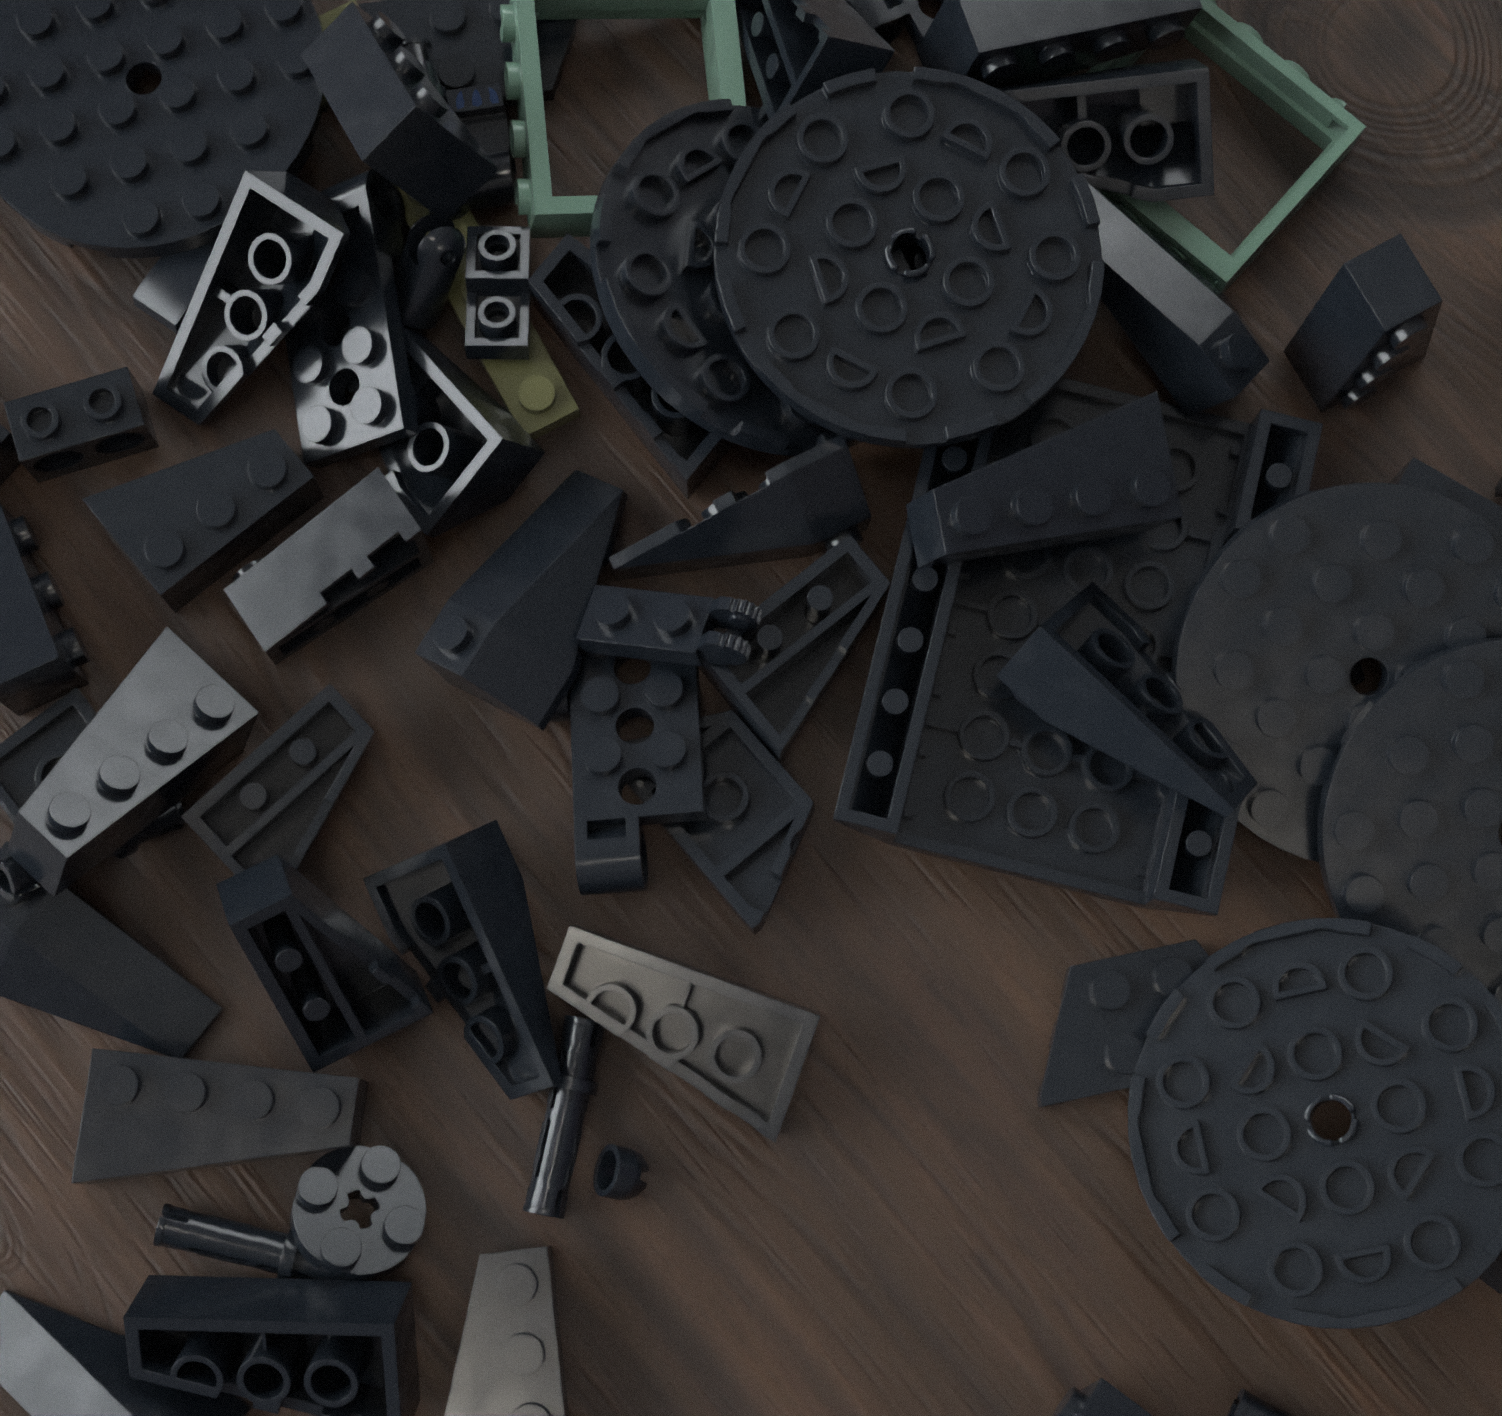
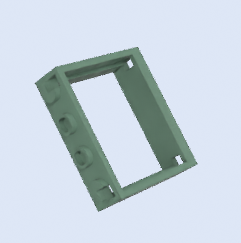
M510 0L509 4H500L501 42H511L513 62H505L504 66L505 95L507 100H516L518 120H510V152L512 158H522L523 178H516L515 205H518V215H527V224L530 226L531 238L565 237L567 233L572 237H590L594 207L598 195L552 196L536 20L700 18L708 99H731L732 105L746 106L735 0Z
M1200 0L1203 8L1185 30L1184 38L1324 151L1231 255L1165 201L1149 202L1131 198L1125 194L1102 189L1097 190L1224 294L1351 152L1366 126L1344 109L1347 103L1338 98L1329 97L1313 84L1307 72L1299 64L1291 60L1282 59L1266 46L1260 34L1253 27L1244 22L1235 21L1217 6L1215 0ZM1146 50L1092 66L1087 73L1131 66Z

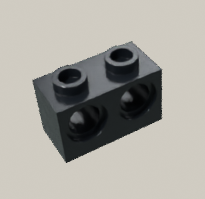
M128 367L3 403L19 461L38 483L159 447L143 389Z

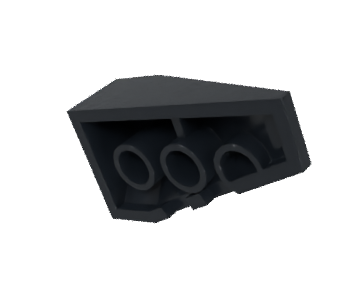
M497 819L363 878L388 937L401 955L411 951L431 977L425 987L437 1003L447 999L466 1024L464 1027V1039L508 1098L513 1100L553 1087L562 1082L524 880Z

